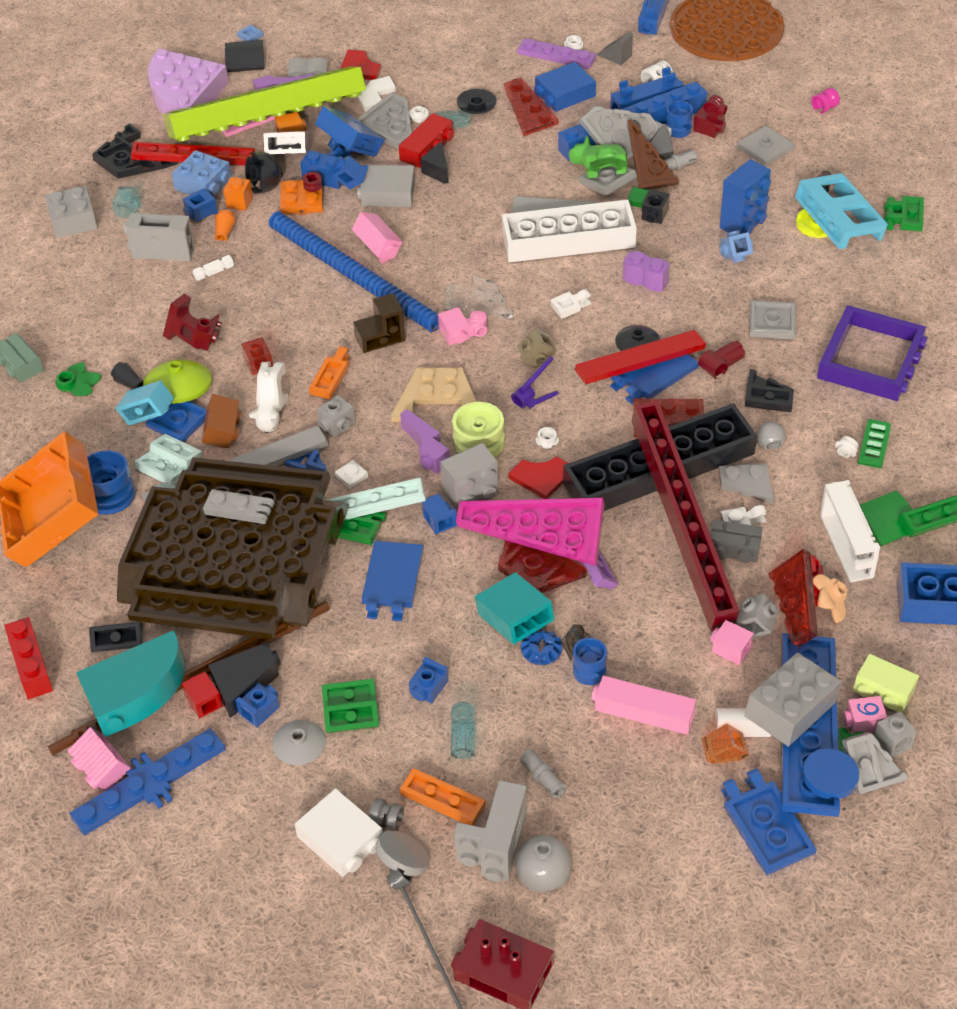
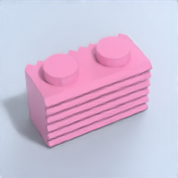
M89 727L68 749L70 755L73 756L71 759L72 764L80 771L84 770L87 774L85 780L95 789L100 787L108 790L126 774V771L130 770V766L100 731Z

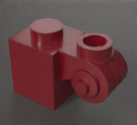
M712 95L696 113L693 131L712 138L724 132L726 128L724 120L728 106L724 104L720 96Z

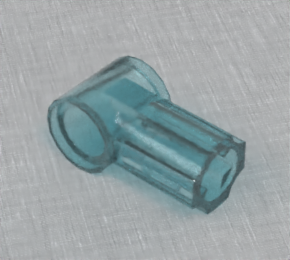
M458 702L451 709V757L469 759L475 756V710L468 702Z

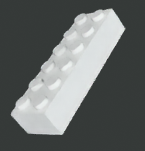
M629 200L502 214V235L508 262L636 247L637 228Z

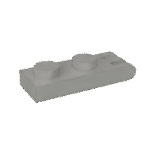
M212 489L203 510L205 515L265 524L268 519L267 516L271 512L270 508H273L275 502L270 498Z

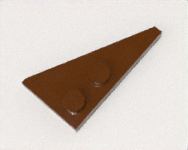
M632 119L627 120L638 187L646 190L679 185L678 177L673 175L668 168V164L660 158L658 151L650 141L646 140L638 125Z

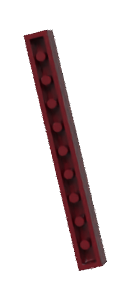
M657 400L635 405L631 422L709 629L714 631L717 627L721 628L725 620L735 624L740 612L660 404Z

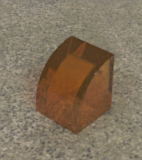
M725 724L701 738L707 762L713 764L734 762L749 756L743 733L729 724Z

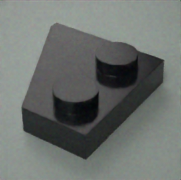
M750 369L745 407L792 412L794 389L787 385H782L770 377L767 380L757 376L756 370Z

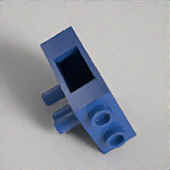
M325 106L322 107L315 122L316 126L331 136L328 143L330 148L336 145V148L337 146L341 147V145L345 147L342 155L343 158L350 156L352 151L375 157L385 140L351 114Z

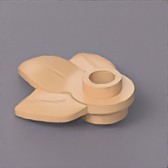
M822 574L815 576L812 582L820 590L818 607L831 610L835 623L841 622L846 615L844 601L847 597V588L845 584L836 578L829 579Z

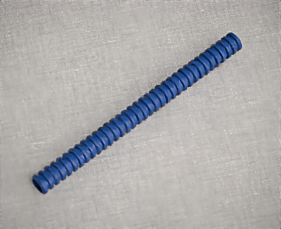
M276 211L270 216L268 222L270 228L302 249H305L325 264H328V266L337 270L348 279H351L357 285L365 288L366 291H369L376 297L394 293L405 316H408L409 319L423 326L429 332L439 329L438 314L431 308L412 298L406 292H403L392 283L369 270V268L355 261V259L341 252V250L332 246L299 223H296V221L287 217L282 212Z

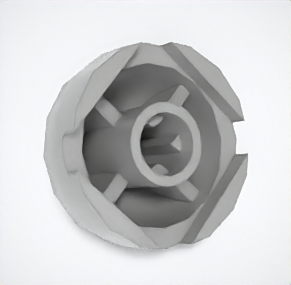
M545 834L536 835L526 840L519 848L515 860L516 874L520 882L532 891L545 893L549 890L559 889L569 880L572 871L570 852L565 844L556 837Z

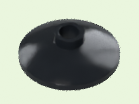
M470 89L458 96L457 105L466 113L483 114L491 111L496 106V97L493 93L484 89Z
M631 325L617 333L615 343L618 349L623 351L660 340V337L650 327Z

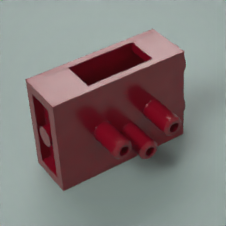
M479 919L475 928H469L465 936V946L462 952L458 951L452 960L451 968L453 969L454 980L516 1008L531 1009L554 964V951Z

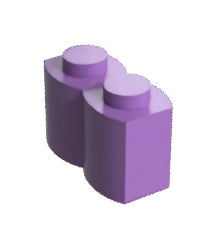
M630 251L623 260V279L626 282L634 285H643L645 288L656 292H662L669 283L670 264L660 258H650L639 251Z

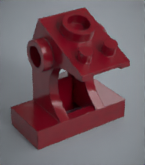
M183 294L170 304L162 336L169 341L178 336L192 347L208 351L210 343L215 344L220 330L216 329V327H221L222 322L218 321L220 315L217 314L210 320L193 317L189 311L191 298Z

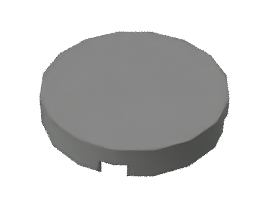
M385 831L381 833L376 842L375 850L380 860L392 870L397 871L398 868L405 870L403 874L407 876H418L424 873L430 862L429 853L425 847L405 833Z

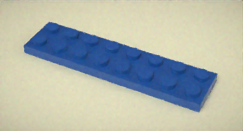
M782 634L781 667L798 652L836 677L835 638ZM837 700L830 709L789 747L781 742L782 811L833 817L839 816L840 799L838 797L826 799L814 794L805 785L803 780V765L809 754L825 748L838 750Z

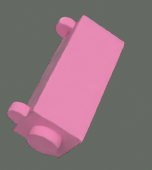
M360 212L352 228L355 235L368 246L381 263L395 258L403 242L377 214Z

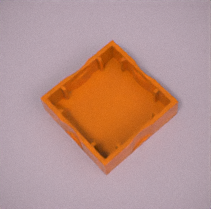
M65 431L40 449L30 460L18 466L0 480L1 534L6 557L24 567L30 566L99 515L85 444Z

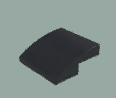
M263 40L225 43V65L227 72L265 69Z

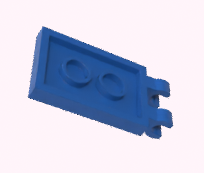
M687 354L610 377L614 381L610 387L618 391L629 384L630 386L626 389V392L630 395L625 399L631 404L642 397L649 400L699 368L698 361Z
M374 541L362 594V604H366V611H368L367 619H377L379 607L382 605L392 606V621H402L405 607H413L424 550L423 545Z
M757 768L746 773L749 778H746L745 781L751 790L741 794L733 779L722 783L724 788L721 789V792L727 799L724 808L766 876L816 854L817 849L795 814L782 811V794L774 781L766 784Z

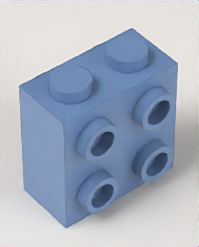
M196 150L171 173L174 189L188 195L205 189L214 196L228 183L231 177L229 162Z

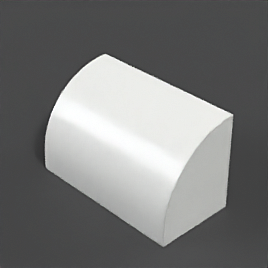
M716 708L715 710L716 737H771V734L744 717L746 708Z

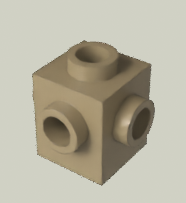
M534 328L517 345L521 354V360L526 365H532L536 368H539L549 357L557 352L551 336L537 328Z

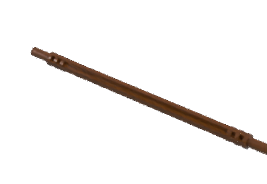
M326 601L314 606L310 620L330 610ZM281 621L277 627L274 639L251 637L185 672L176 692L182 690V683L192 676H197L203 672L210 675L209 664L266 642L269 644L288 633H292L296 629H300L301 626L283 624ZM97 719L81 725L79 728L70 731V735L47 746L51 755L53 756L72 746L89 727L102 732Z

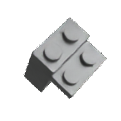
M499 780L486 827L482 828L457 822L454 832L457 860L470 867L477 864L481 865V876H485L489 881L500 882L501 880L509 881L527 817V786Z

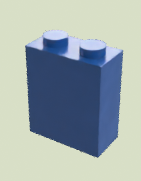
M576 62L536 76L534 92L537 97H541L545 101L547 107H551L557 112L595 97L596 81Z

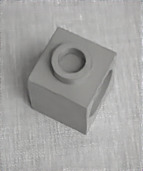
M898 712L877 722L874 737L880 743V747L894 758L912 748L916 730L903 714Z

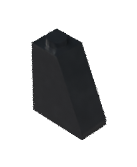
M267 642L208 665L212 681L220 693V698L229 717L238 713L235 701L238 697H244L258 683L266 687L279 676L277 666L281 665L280 658L276 650L271 651Z

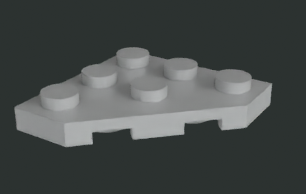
M393 92L357 118L384 138V143L398 150L399 145L412 133L408 101L406 98Z
M598 106L593 107L578 120L597 145H620L627 152V160L633 156L627 120L632 119L638 125L647 141H650L660 129L650 114L632 113L619 109H604Z

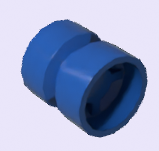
M673 101L667 105L666 125L672 129L671 137L683 138L691 133L693 107L686 101Z
M581 639L573 647V675L578 682L584 685L600 683L602 677L606 676L607 648L599 639Z

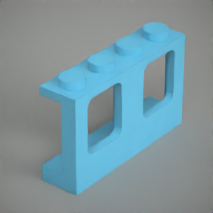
M843 173L800 180L795 195L796 200L838 249L846 248L849 239L852 237L872 234L878 241L882 240L888 224ZM835 184L833 191L838 197H831L822 186ZM850 210L861 223H854L844 211Z

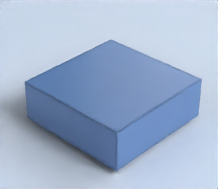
M249 25L237 32V37L243 41H254L264 36L263 32L253 25Z

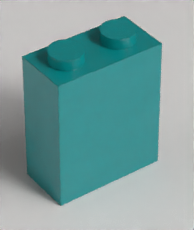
M516 572L474 596L478 614L513 645L555 620L551 600Z

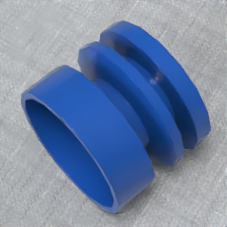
M111 450L99 451L87 456L98 514H114L130 506L135 499L136 491L125 456Z

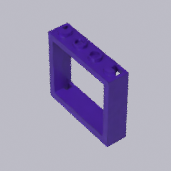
M847 305L819 363L817 379L898 402L901 392L906 393L909 385L907 379L912 380L915 372L913 364H919L922 354L919 350L925 349L928 337L925 336L926 326ZM852 325L912 342L896 380L834 363Z

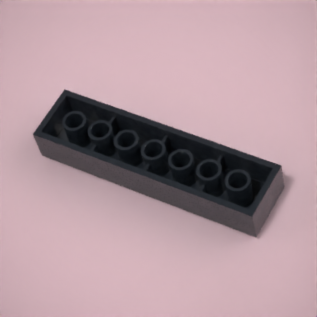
M734 403L669 427L688 479L755 454L758 436ZM638 438L563 465L562 484L570 497L603 498L605 503L604 511L657 491Z

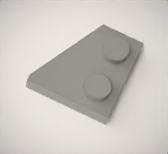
M767 464L719 466L718 472L721 489L738 492L750 498L755 496L765 499L766 503H773Z
M866 732L842 740L845 753L856 762L859 769V782L855 789L857 794L867 793L908 780L906 773L896 766L892 761L893 758L880 747V743L872 733Z

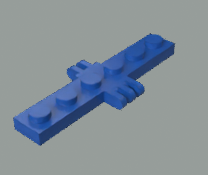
M209 728L154 762L143 752L140 754V758L144 763L140 764L136 758L130 760L134 769L126 771L128 778L69 812V814L85 836L143 800L147 804L153 802L159 809L163 807L159 799L161 796H163L167 803L172 801V797L168 793L172 790L169 784L225 751V745L215 732Z

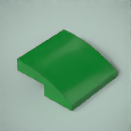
M895 490L860 504L861 510L873 533L872 537H875V542L880 547L909 536L898 517L901 513L912 510V508L898 491Z
M374 678L322 685L326 734L379 727Z

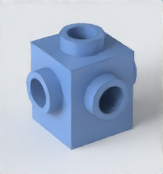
M739 230L726 233L727 238L720 239V253L724 256L725 260L732 259L733 263L746 260V255L754 254L749 232L740 234Z

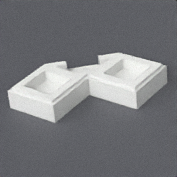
M390 76L371 80L366 86V91H362L361 95L358 96L363 110L367 112L380 102V95L396 92V87Z

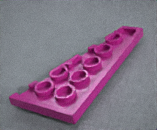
M603 498L459 501L456 523L460 528L597 566L605 503Z

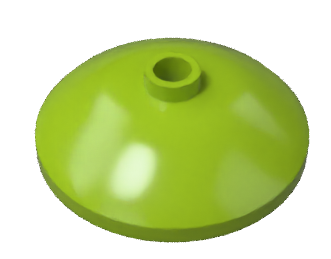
M176 359L155 366L145 376L143 386L161 380L174 398L170 404L194 400L206 393L212 384V376L210 370L199 362Z

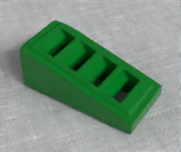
M868 419L858 464L882 469L891 429L890 423ZM865 454L879 456V458L865 456Z

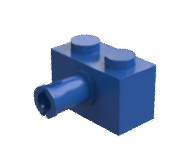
M334 145L328 154L309 150L300 162L302 180L306 173L316 172L321 175L323 186L340 189L343 184L334 178L332 173L334 162L343 155L342 148L339 146L336 148V145Z

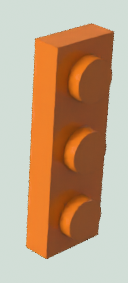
M415 768L411 770L400 787V795L467 825L474 826L486 807V800Z

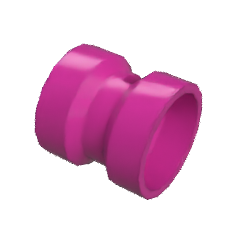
M827 88L822 93L816 94L811 100L812 107L815 110L818 108L823 109V111L819 112L823 114L829 108L838 106L840 103L838 92L833 88Z

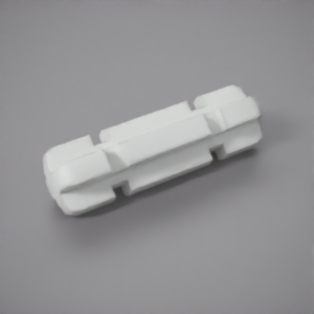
M226 255L221 260L217 259L203 265V268L197 267L193 269V276L197 281L206 278L205 276L209 277L224 271L223 268L228 269L234 266L233 259L230 255Z

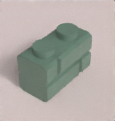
M15 333L7 337V340L3 339L0 341V366H5L6 372L11 379L15 377L21 383L44 371L40 357L19 334Z

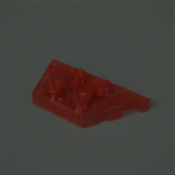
M505 541L503 554L498 562V571L507 577L516 572L541 593L587 576V569L569 558L510 541Z

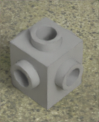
M339 395L317 409L318 426L322 431H327L333 437L346 431L355 423L353 406Z
M764 594L749 597L741 605L736 624L753 632V638L770 634L776 624L780 609Z

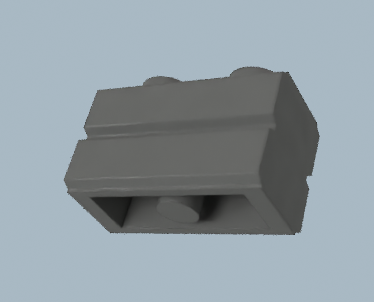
M713 519L710 536L719 559H738L743 563L758 562L763 527Z

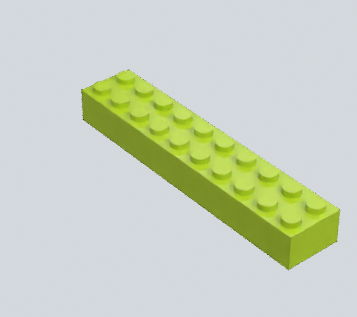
M350 66L163 113V118L168 136L174 138L175 141H185L191 139L190 135L193 134L194 136L198 135V137L210 134L209 130L212 129L217 132L229 129L228 125L239 127L247 125L248 120L256 122L266 120L267 115L281 116L285 115L287 110L289 112H298L305 110L304 106L324 105L323 101L338 102L342 100V96L344 98L357 97L361 95L360 92L366 91L361 67Z

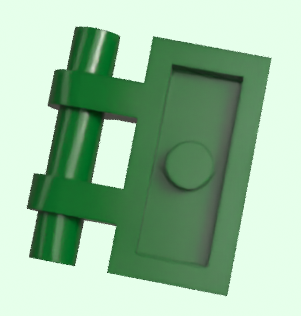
M892 196L888 197L884 204V211L886 212L884 220L888 224L886 229L893 230L895 224H900V230L922 232L924 197L902 196V201H895V198Z
M381 511L344 520L338 538L372 545L381 529L380 521H386L387 513Z

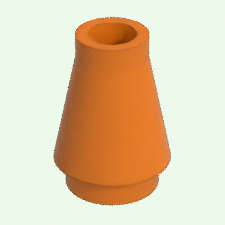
M220 210L215 215L216 240L227 241L228 235L236 222L235 216L231 211Z

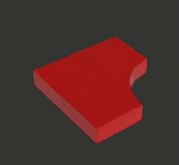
M348 49L340 68L350 66L361 67L363 79L374 80L379 76L381 64L370 61L367 58L366 51Z
M557 456L550 461L542 463L522 460L508 473V478L539 497L548 499L562 485L563 465L569 463Z

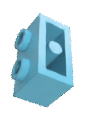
M160 380L127 391L115 409L129 426L165 414L169 410L168 406L174 398Z

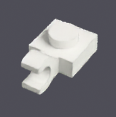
M586 289L581 290L575 295H572L569 291L551 299V307L563 319L580 312L582 307L590 305L591 302L588 298L591 297V294Z
M764 505L755 506L748 512H746L745 507L721 511L722 521L747 525L766 522Z

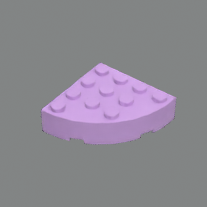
M158 48L148 68L152 97L162 113L214 101L229 83L226 65Z

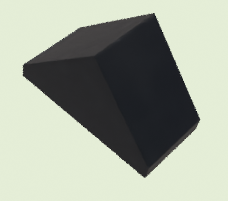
M438 143L420 158L421 173L446 184L448 183V168L443 144Z

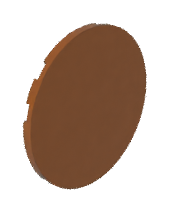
M685 0L676 7L670 19L671 34L682 48L694 55L717 61H741L761 56L779 44L785 28L782 14L778 9L773 8L767 0Z

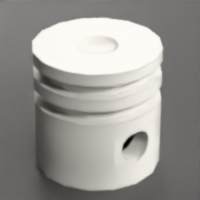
M662 60L642 70V83L649 82V79L653 81L663 78L662 69L671 68L668 62Z

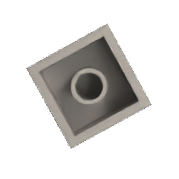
M86 186L45 195L56 238L97 229Z
M483 443L440 461L442 492L456 511H458L459 501L489 499L498 492L497 460Z

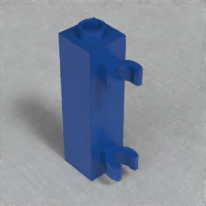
M644 0L638 19V32L657 35L669 0Z
M670 67L662 69L663 78L634 87L632 85L628 86V80L621 81L619 83L620 91L611 93L610 109L620 110L680 88L684 84L676 77L675 72H670Z

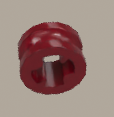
M316 172L306 173L303 176L304 189L308 192L320 190L322 187L321 175Z

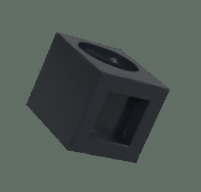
M650 189L642 204L641 220L662 224L669 209L670 194Z

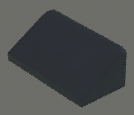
M138 621L89 627L91 652L133 648L143 644V623Z

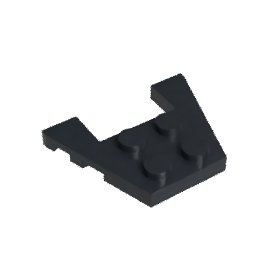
M130 123L124 126L123 132L118 131L111 142H105L92 154L93 161L117 179L165 169L178 164V162L131 160L133 145L130 143L140 139L141 133Z

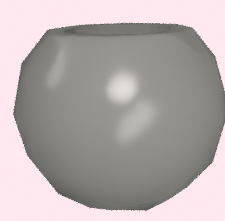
M774 421L765 422L759 426L756 432L758 436L757 443L765 450L780 448L786 440L784 428L781 424Z

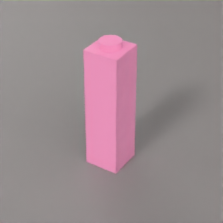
M607 676L602 677L600 685L594 686L592 700L595 701L596 711L687 735L695 714L696 699Z

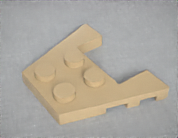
M416 368L391 414V421L401 422L400 414L406 409L413 413L415 404H461L462 407L468 403L476 402L463 369Z

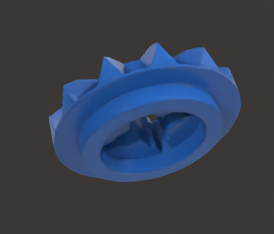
M543 628L542 631L534 632L524 638L523 642H521L522 655L527 661L536 665L553 663L562 653L561 638H558L554 631L549 633ZM541 640H544L545 646L542 652H539L538 645Z

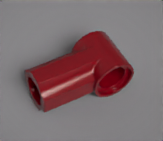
M732 341L715 352L712 350L705 351L700 356L698 365L714 379H717L718 375L726 373L729 366L745 357V350L739 341Z

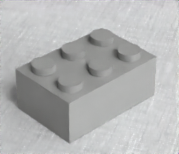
M797 652L750 694L744 717L789 747L836 703L842 681Z

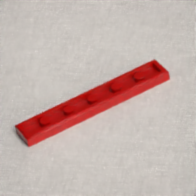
M133 142L131 160L184 162L196 150L229 162V165H245L247 157L252 156L250 153L255 152V148Z
M691 330L575 364V371L587 385L704 350L706 342L695 330Z

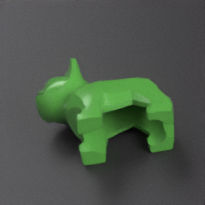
M585 136L583 143L575 144L569 150V160L573 164L584 165L587 169L588 178L598 177L600 169L611 166L616 168V174L627 172V152L620 145L592 146L589 137Z

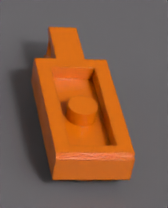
M339 346L334 357H326L309 387L310 395L331 400L349 366L348 348Z

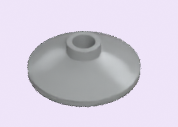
M295 720L286 723L278 729L272 741L273 751L277 758L290 765H303L314 761L321 755L326 744L323 730L317 724L308 720ZM296 736H302L301 739H294Z

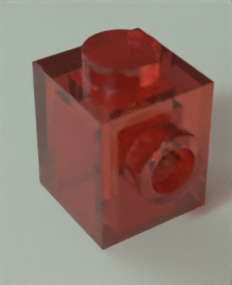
M263 337L241 344L244 359L252 376L258 374L262 362H270V367H273L272 355Z

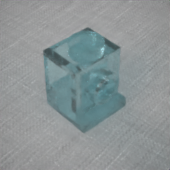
M119 187L112 201L115 217L129 218L130 213H136L135 209H139L140 197H138L139 193L136 188Z

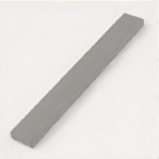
M317 425L227 461L278 466L285 463L286 460H294L312 453L316 449L319 450L327 447L328 444ZM150 491L142 493V498L144 502L146 501Z

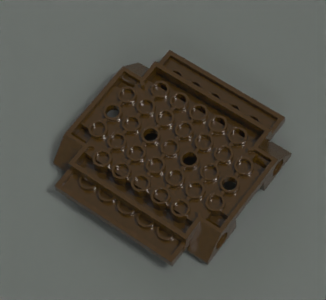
M192 457L188 469L182 470L177 484L166 482L151 487L118 564L117 602L131 604L127 616L130 621L267 639H274L281 616L283 624L307 627L322 586L318 576L327 545H336L349 503L323 501L331 479L330 473L326 471ZM212 489L270 498L275 502L273 508H270L271 512L267 516L268 519L265 524L205 515L203 510ZM160 528H165L161 533H154ZM206 533H211V535L208 538L200 539V537L204 536ZM254 538L258 539L254 544H247V542ZM300 544L306 545L301 550H294V548L299 546Z

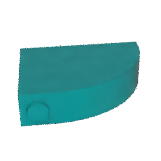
M173 630L76 672L102 733L104 737H107L144 720L160 709L179 688L185 674L186 663Z

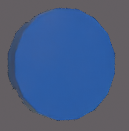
M819 749L809 754L805 760L803 780L805 785L814 794L822 798L838 797V799H842L852 794L859 782V769L856 762L848 754L836 749Z

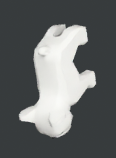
M262 362L258 372L256 399L258 409L250 412L249 417L255 418L256 426L264 433H271L276 430L280 419L279 412L284 405L288 404V394L282 393L281 387L282 375L286 373L285 363L282 362L274 363L273 367H270V362Z

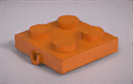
M303 180L281 181V212L283 214L298 215L323 212L322 187L316 192H308L303 187Z

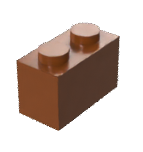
M216 394L211 395L206 409L201 443L229 448L231 442L237 440L239 428L235 426L239 424L242 412L238 410L239 400Z

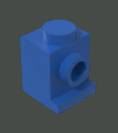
M340 156L334 162L332 176L351 190L363 183L368 166L360 165L350 156L345 158Z
M205 189L183 198L184 215L189 216L190 219L192 218L196 222L212 214H218L215 198Z
M440 494L426 498V501L422 502V514L435 535L457 526L455 509H451L448 501L444 502Z
M424 657L422 660L423 664L409 681V690L416 700H426L433 703L449 681L448 667Z
M260 683L252 688L244 697H238L235 700L238 714L257 728L280 708L277 691L270 685L264 687Z

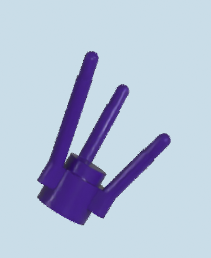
M552 356L540 366L523 386L511 394L512 401L523 409L528 406L531 409L536 404L558 395V391L534 400L535 391L530 386L553 361Z

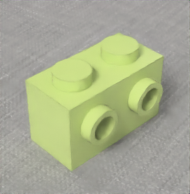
M869 654L857 674L853 692L865 698L880 696L884 706L903 714L914 694L919 675Z

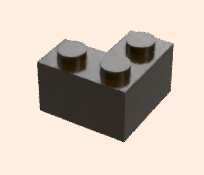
M394 293L374 298V316L353 322L355 338L363 354L406 341L403 309Z

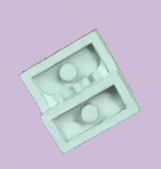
M164 434L150 443V451L134 461V469L163 483H171L179 479L182 470L188 469L192 457L200 458L202 456V451Z

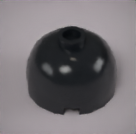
M251 152L252 156L246 159L245 177L254 186L251 187L252 192L255 194L270 192L277 187L282 177V168L273 155L264 152ZM258 181H260V189L255 186Z

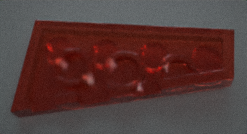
M522 78L504 83V90L512 105L523 137L559 124V119Z
M805 549L800 550L768 573L770 580L775 583L773 587L775 595L779 596L781 601L779 603L780 610L786 615L784 622L791 643L798 647H801L818 635L811 553Z

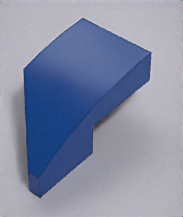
M317 449L294 460L289 459L285 461V466L290 468L317 471L327 470L326 465L322 463ZM306 457V463L301 464L302 460Z

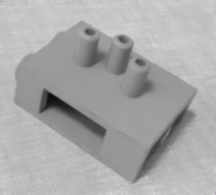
M130 213L128 221L124 223V233L128 236V250L131 251L133 258L191 261L195 244L189 216Z

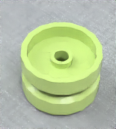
M472 402L460 407L454 413L452 419L455 451L461 453L483 443L494 458L503 451L505 445V426L502 412L496 406L486 402Z

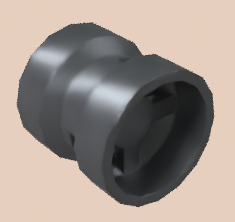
M376 798L371 806L369 817L379 826L383 825L388 830L398 831L399 826L396 825V821H402L404 805L399 803L388 804L386 800Z

